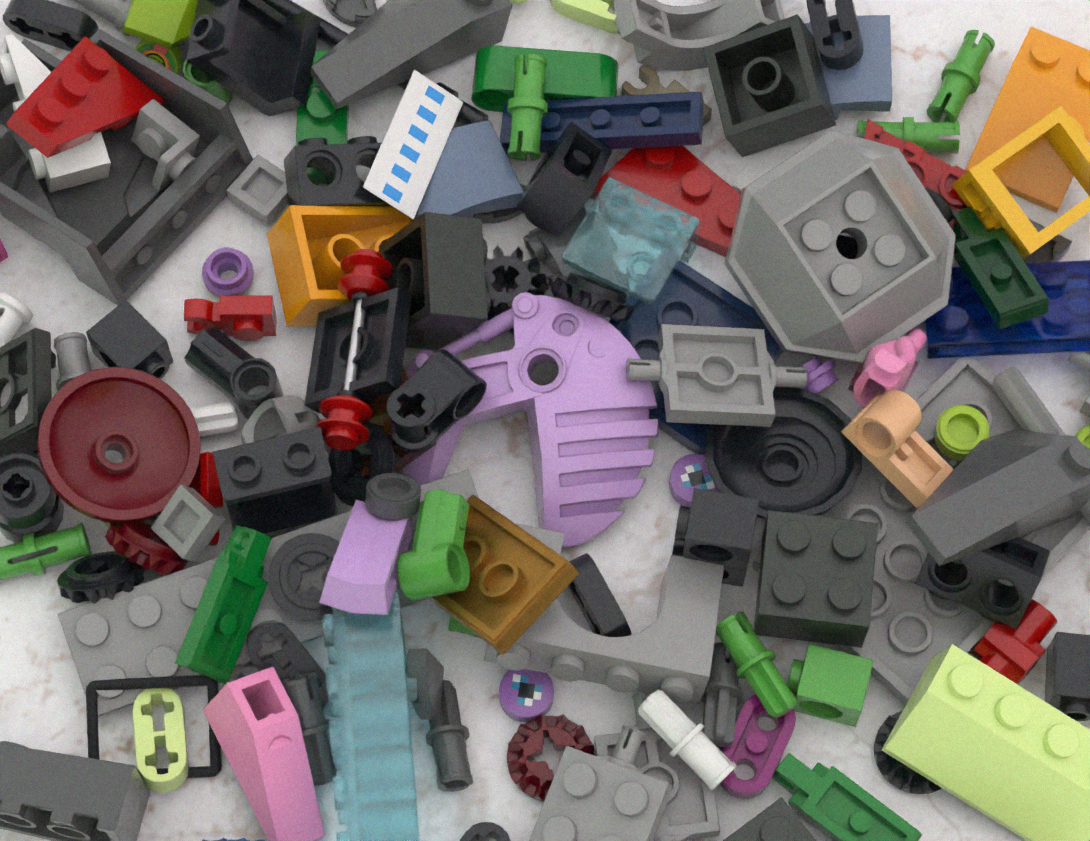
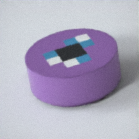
M689 454L680 458L674 464L670 474L669 488L671 495L680 505L691 507L694 488L720 492L716 489L705 464V455Z
M528 669L519 671L509 670L503 676L499 686V700L502 709L509 717L519 722H529L536 719L540 714L546 715L551 709L554 699V687L547 673Z

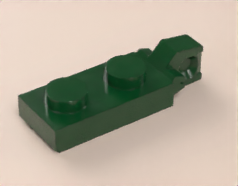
M972 207L952 212V217L954 218L952 230L956 235L954 258L999 329L1047 314L1049 307L1047 295L1003 228L986 230Z

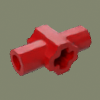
M1031 599L1017 629L1002 622H995L973 649V654L985 665L1014 683L1019 684L1045 654L1046 649L1039 644L1055 627L1058 621L1048 609Z

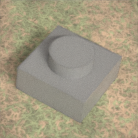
M259 154L226 190L228 200L267 226L271 224L288 204L285 172Z
M180 484L151 529L183 559L197 562L226 518L196 490Z

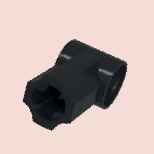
M216 327L207 331L203 330L191 342L190 349L184 357L186 364L236 403L245 418L249 419L262 402L284 396L275 368L270 362L262 358H254ZM255 386H268L261 394L255 396L247 395L249 390Z

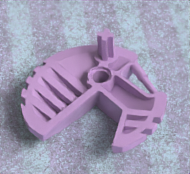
M524 292L514 298L512 308L478 325L473 332L439 349H445L455 356L481 341L485 343L514 327L515 345L512 349L461 360L463 364L486 382V392L482 400L470 414L457 421L436 441L437 444L402 468L403 475L412 478L420 486L441 479L464 426L525 411L528 416L539 528L564 533L562 549L574 548L592 540L607 530L625 513L624 510L615 511L624 500L636 498L640 493L646 479L637 478L642 468L652 467L656 452L655 449L647 448L649 438L658 437V419H649V409L657 408V403L651 381L626 380L627 359L641 358L630 342L612 324L598 314L561 298L532 295L531 293ZM430 349L418 352L406 373L408 379L435 352ZM543 362L556 364L559 371L558 376L553 382L547 385H538L532 382V372L537 365Z

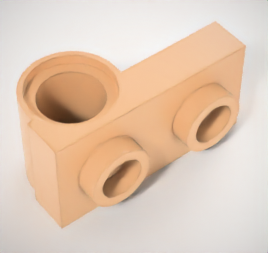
M888 390L882 395L878 394L867 403L841 432L918 508L954 469L915 431L922 420V413L916 401L905 392Z

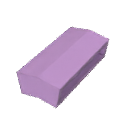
M356 500L327 574L319 603L355 614L388 615L399 582L397 573L399 556L403 552L410 550L414 538L412 517L401 520L384 519L372 514L366 508L365 502Z

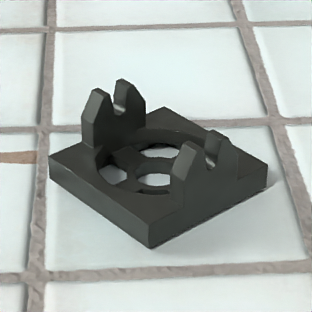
M34 328L0 347V400L5 385L8 382L11 384V393L7 403L2 407L0 401V456L18 453L29 454L39 459L37 450L38 430L44 411L52 399L51 368L56 367V355L51 351V334L48 331ZM28 394V413L22 422L15 425V410L19 406L22 396Z

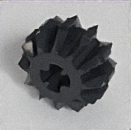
M497 245L493 250V259H486L484 264L485 282L491 297L490 309L487 314L488 320L512 308L513 300L518 294L527 292L532 295H545L544 293L549 289L548 277L546 274L539 273L540 262L537 260V257L523 261V251L520 247H517L511 256H504L503 250ZM509 288L514 290L508 293ZM513 327V328H511V329L508 330V331L514 336V327Z

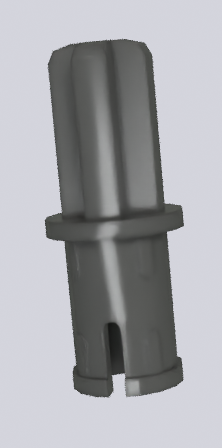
M722 642L714 643L710 678L701 699L702 703H704L702 724L705 726L702 732L718 748L730 747L734 742L736 709L743 701V691L738 687L739 678L736 675L738 667L731 655L729 658H725L726 647Z
M312 672L283 679L281 682L299 716L314 786L332 782L337 774L327 729L331 728L332 724L331 720L325 719L319 695L317 675Z
M443 680L440 720H429L430 731L426 734V742L433 749L438 789L445 792H454L469 787V784H473L466 750V740L470 736L469 729L461 724L456 689L450 681Z

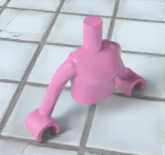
M913 328L899 339L877 344L869 349L863 363V371L856 380L853 389L854 398L862 408L878 394L882 395L888 390H900L912 371L916 355L927 342V336L921 329Z

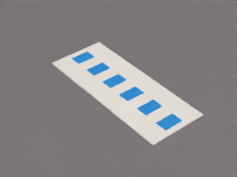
M414 69L363 188L411 219H414L463 101Z

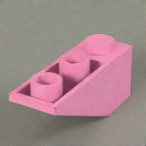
M274 667L227 683L207 704L203 712L268 841H317L325 836L299 716Z

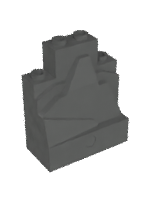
M99 29L90 40L108 52L113 59L166 100L162 106L200 135L193 156L196 159L175 181L171 182L161 192L157 191L151 184L158 162L146 156L131 141L138 118L135 117L124 127L116 130L109 128L101 131L111 162L107 178L49 193L45 178L36 180L30 164L28 150L35 147L6 125L14 113L13 102L20 100L14 83L6 85L0 71V212L4 218L63 255L79 281L116 305H119L124 300H127L227 196L226 190L253 161V158L226 102ZM26 39L21 42L51 72L62 61Z

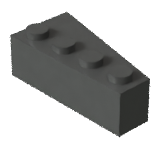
M9 741L0 742V829L51 841H137L150 794L135 765L31 749Z

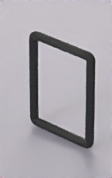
M203 675L111 679L90 682L86 687L88 758L99 759L96 690L207 686L209 703L219 692L218 682ZM210 724V766L189 767L187 778L213 777L219 774L221 770V746ZM168 768L156 769L158 774L168 773Z

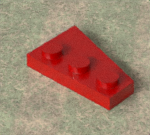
M85 36L17 108L6 125L49 158L90 141L95 134L109 128L116 130L126 126L131 119L138 117L140 109L152 99L160 105H163L166 100L113 59L108 52L98 47Z

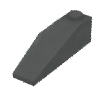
M388 0L313 64L310 73L335 109L341 108L409 80L414 69L424 74L473 54L481 48L502 42L513 4L510 0Z
M1011 430L983 439L914 512L906 524L937 564L941 566L1070 519L1090 500V449L1084 446L1076 436L1023 430Z

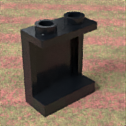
M198 0L194 22L190 30V42L186 61L269 117L306 106L311 78L310 70L315 56L321 20L308 10L286 18L262 0Z
M321 427L213 452L223 500L227 504L233 531L237 525L257 530L274 538L339 515L335 494L330 485L332 483V473Z

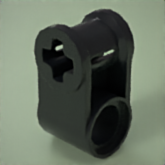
M442 349L435 352L413 376L398 389L394 390L388 398L386 407L388 417L391 420L390 433L397 448L409 453L423 452L432 447L457 421L466 417L477 407L486 392V382L449 351Z

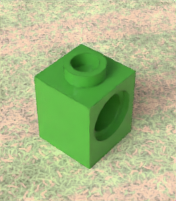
M809 644L804 661L793 659L787 682L791 692L796 693L797 705L794 707V711L856 727L862 712L874 660Z

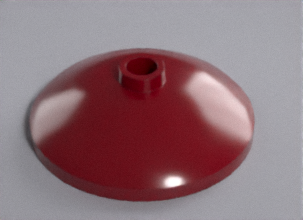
M100 368L70 380L61 387L48 403L38 430L37 450L43 474L54 492L76 511L88 517L110 523L139 522L161 514L180 484L187 487L190 486L200 459L201 444L198 426L183 398L159 378L131 368ZM109 450L118 451L122 455L123 461L112 463L106 458L105 452Z

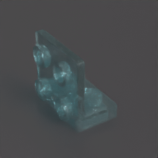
M608 177L565 249L562 261L578 271L651 305L656 302L679 260L688 264L695 252L700 219Z

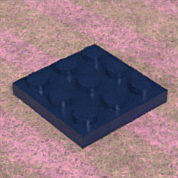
M664 251L626 299V302L634 306L630 319L622 321L609 320V323L621 332L643 360L659 359L657 336L661 324L764 329L767 351L774 363L783 353L753 307L666 251ZM651 381L657 408L649 409V419H658L660 430L696 454L705 455L706 435L712 424L666 422L664 395L657 381Z

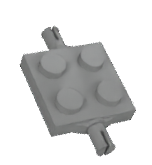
M661 324L657 336L659 359L643 360L628 358L626 362L627 381H657L664 395L666 422L771 427L776 415L773 399L774 388L804 389L807 382L805 366L788 367L776 366L767 351L764 329Z
M643 692L635 693L632 699L634 700L637 725L631 728L645 733V736L641 741L633 765L643 774L668 782L673 786L653 841H687L719 836L720 825L714 789L711 791L708 785L678 754L674 757L669 754L673 749L638 713V709L644 701ZM646 693L645 699L649 697L651 694ZM621 733L596 735L594 737L596 756H612Z
M623 725L612 756H594L566 746L529 841H653L673 786L668 782L643 774L633 765L645 733Z

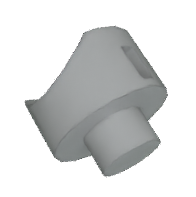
M286 395L271 398L262 402L252 413L241 431V440L244 445L316 428L320 418L312 409L304 405L305 400L299 396Z

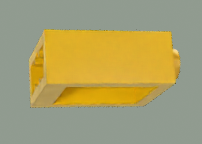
M1059 106L972 167L955 181L952 186L967 207H972L986 230L1003 228L1022 259H1024L1090 212V144L1085 138V133L1080 123L1074 117L1069 116L1062 106ZM1044 135L1088 194V197L1038 232L993 170Z

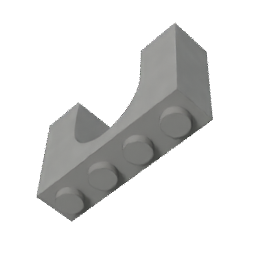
M515 523L561 555L564 533ZM671 555L661 584L656 620L643 631L625 637L602 636L580 627L566 614L557 597L504 655H501L487 644L484 661L498 663L501 667L508 670L519 671L528 669L552 674L563 681L583 680L607 685L610 689L618 692L637 691L652 694L657 690H661L674 703L692 702L700 704L710 678L724 565Z

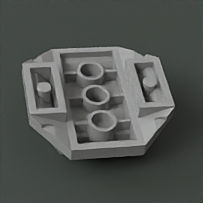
M830 130L742 189L731 242L728 246L724 264L782 351L859 364L865 361L869 349L873 346L898 339L948 305L956 235L899 148ZM839 233L850 234L856 240L858 252L854 259H847L838 252L836 240Z

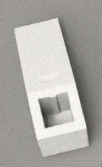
M13 34L5 35L4 54L0 55V71L6 85L13 83L15 85L20 100L13 102L15 112L51 71ZM101 132L95 134L90 141L49 158L36 148L28 150L36 180L45 178L49 193L104 179L109 176L111 162Z

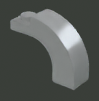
M613 0L617 16L615 18L617 31L623 40L634 45L637 62L649 67L665 70L707 68L703 47L785 19L780 0H711L691 6H671L656 0Z

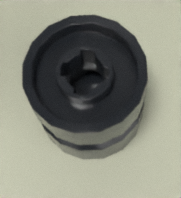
M18 453L1 457V533L8 540L17 543L23 541V535L34 532L36 537L57 531L63 520L64 506L61 498L54 492L43 474L39 459L29 454Z

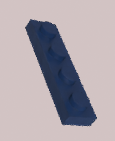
M702 92L545 100L548 103V112L545 117H542L541 153L549 151L571 121L609 149L702 145L704 118ZM508 102L504 103L500 143L506 155H508L512 118V115L509 114L510 112H507Z

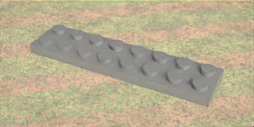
M469 469L420 486V503L424 501L425 492L443 489L452 494H461L466 501L473 494L479 498ZM352 510L272 538L262 562V566H264L262 579L268 581V584L234 668L252 662L247 653L246 641L250 631L263 621L274 620L285 624L303 644L381 616L380 614H355L340 610L325 620H300L283 611L270 591L268 579L270 564L277 550L285 542L306 533L324 534L340 542ZM418 512L412 516L413 535H415ZM218 557L135 586L130 593L125 591L115 593L113 600L101 598L95 604L89 602L58 613L85 695L88 684L96 680L201 675L175 664V661ZM327 559L322 565L318 564L315 568L311 569L306 565L302 566L296 560L294 563L299 567L298 571L302 574L303 579L295 594L299 595L303 590L307 591L312 586L319 591L323 590L325 583L322 576L326 571L325 567L330 561ZM398 582L389 612L428 598L410 600L405 596ZM267 632L262 634L259 638L262 648L257 652L258 656L263 658L266 655L281 652L280 645L286 640L285 636L280 634L273 638ZM172 687L170 689L175 690L180 687ZM145 689L96 690L98 717L133 705L137 696Z

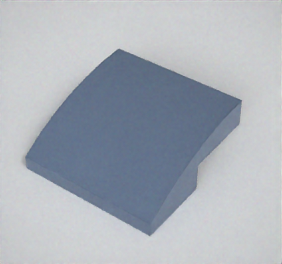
M890 15L857 16L863 41V55L860 61L853 67L846 70L830 69L823 64L818 53L835 120H838L840 110L890 112L892 105ZM811 22L805 23L806 27L813 36ZM842 32L833 33L835 51L845 49Z
M490 120L467 124L451 130L416 212L415 219L424 212L473 218V215L477 213L517 207L524 191Z

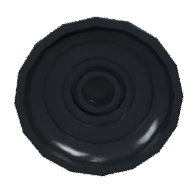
M774 388L773 399L776 415L771 427L712 424L706 435L705 464L716 489L721 493L759 499L756 517L766 520L768 510L814 516L828 512L850 494L862 470V453L841 432L852 421L851 418L828 398L805 389Z

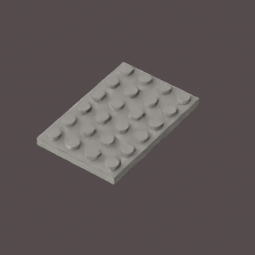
M967 351L916 400L922 413V420L915 431L953 469L962 461L950 459L942 454L934 441L935 426L938 418L946 409L956 405H967L979 410L988 421L989 437L1011 430H1023L992 387V382L996 375ZM862 454V470L850 494L828 512L819 515L878 523L870 627L862 648L839 646L848 654L874 660L871 675L906 706L932 657L952 644L970 654L995 622L987 620L979 612L953 600L940 599L931 594L928 589L915 584L928 553L927 549L906 524L907 520L918 508ZM1079 510L1070 519L1020 536L1022 539L1050 550L1042 578L1090 530V523ZM761 553L754 559L753 568L758 573L760 568ZM959 559L952 561L955 563L964 564ZM998 580L1004 585L1015 586L1007 580Z

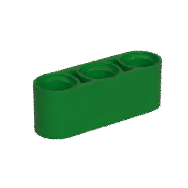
M487 46L481 48L476 53L471 100L473 104L484 110L503 112L504 103L513 98L515 57L521 54L526 56L525 62H528V54L540 55L547 59L543 100L613 97L617 95L619 65L614 58L605 54L509 46Z

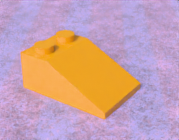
M1031 26L1009 70L965 171L970 170L1059 106H1062L1069 116L1074 117L1080 123L1084 130L1085 138L1090 143V50ZM1044 135L993 170L1009 193L1056 213L1074 177Z
M290 205L267 233L286 325L317 326L319 312L350 303L351 299L344 296L337 287L338 280L346 275L340 267L343 257L360 249H370L379 252V245L414 219H411L393 206Z

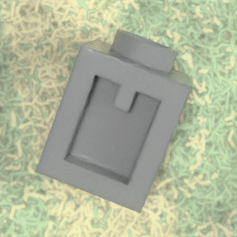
M154 99L140 109L131 141L146 156L158 162L151 184L152 187L161 192L184 172L196 159L193 156L200 135Z

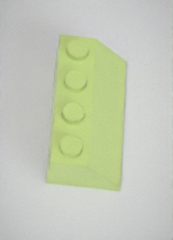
M953 644L932 657L885 742L882 751L1026 841H1090V729Z

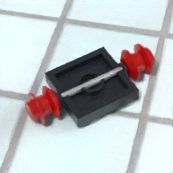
M370 249L357 250L352 254L346 255L341 260L340 267L346 275L338 280L337 287L344 296L351 299V302L318 313L304 405L327 418L318 422L316 428L321 427L325 443L337 450H352L369 439V430L361 423L369 421L372 418L373 411L363 401L393 392L400 387L412 296L399 287L390 290L388 283L384 280L392 275L393 267L379 252Z

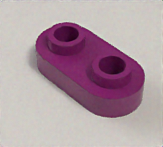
M756 694L744 703L735 722L734 742L730 747H724L722 752L737 766L741 764L750 766L754 771V776L751 779L742 780L736 776L733 770L720 782L721 787L728 794L740 799H750L759 796L767 789L792 736L796 723L794 708L785 715L774 718L767 713ZM761 717H769L776 723V728L769 732L763 731L758 727L756 721Z

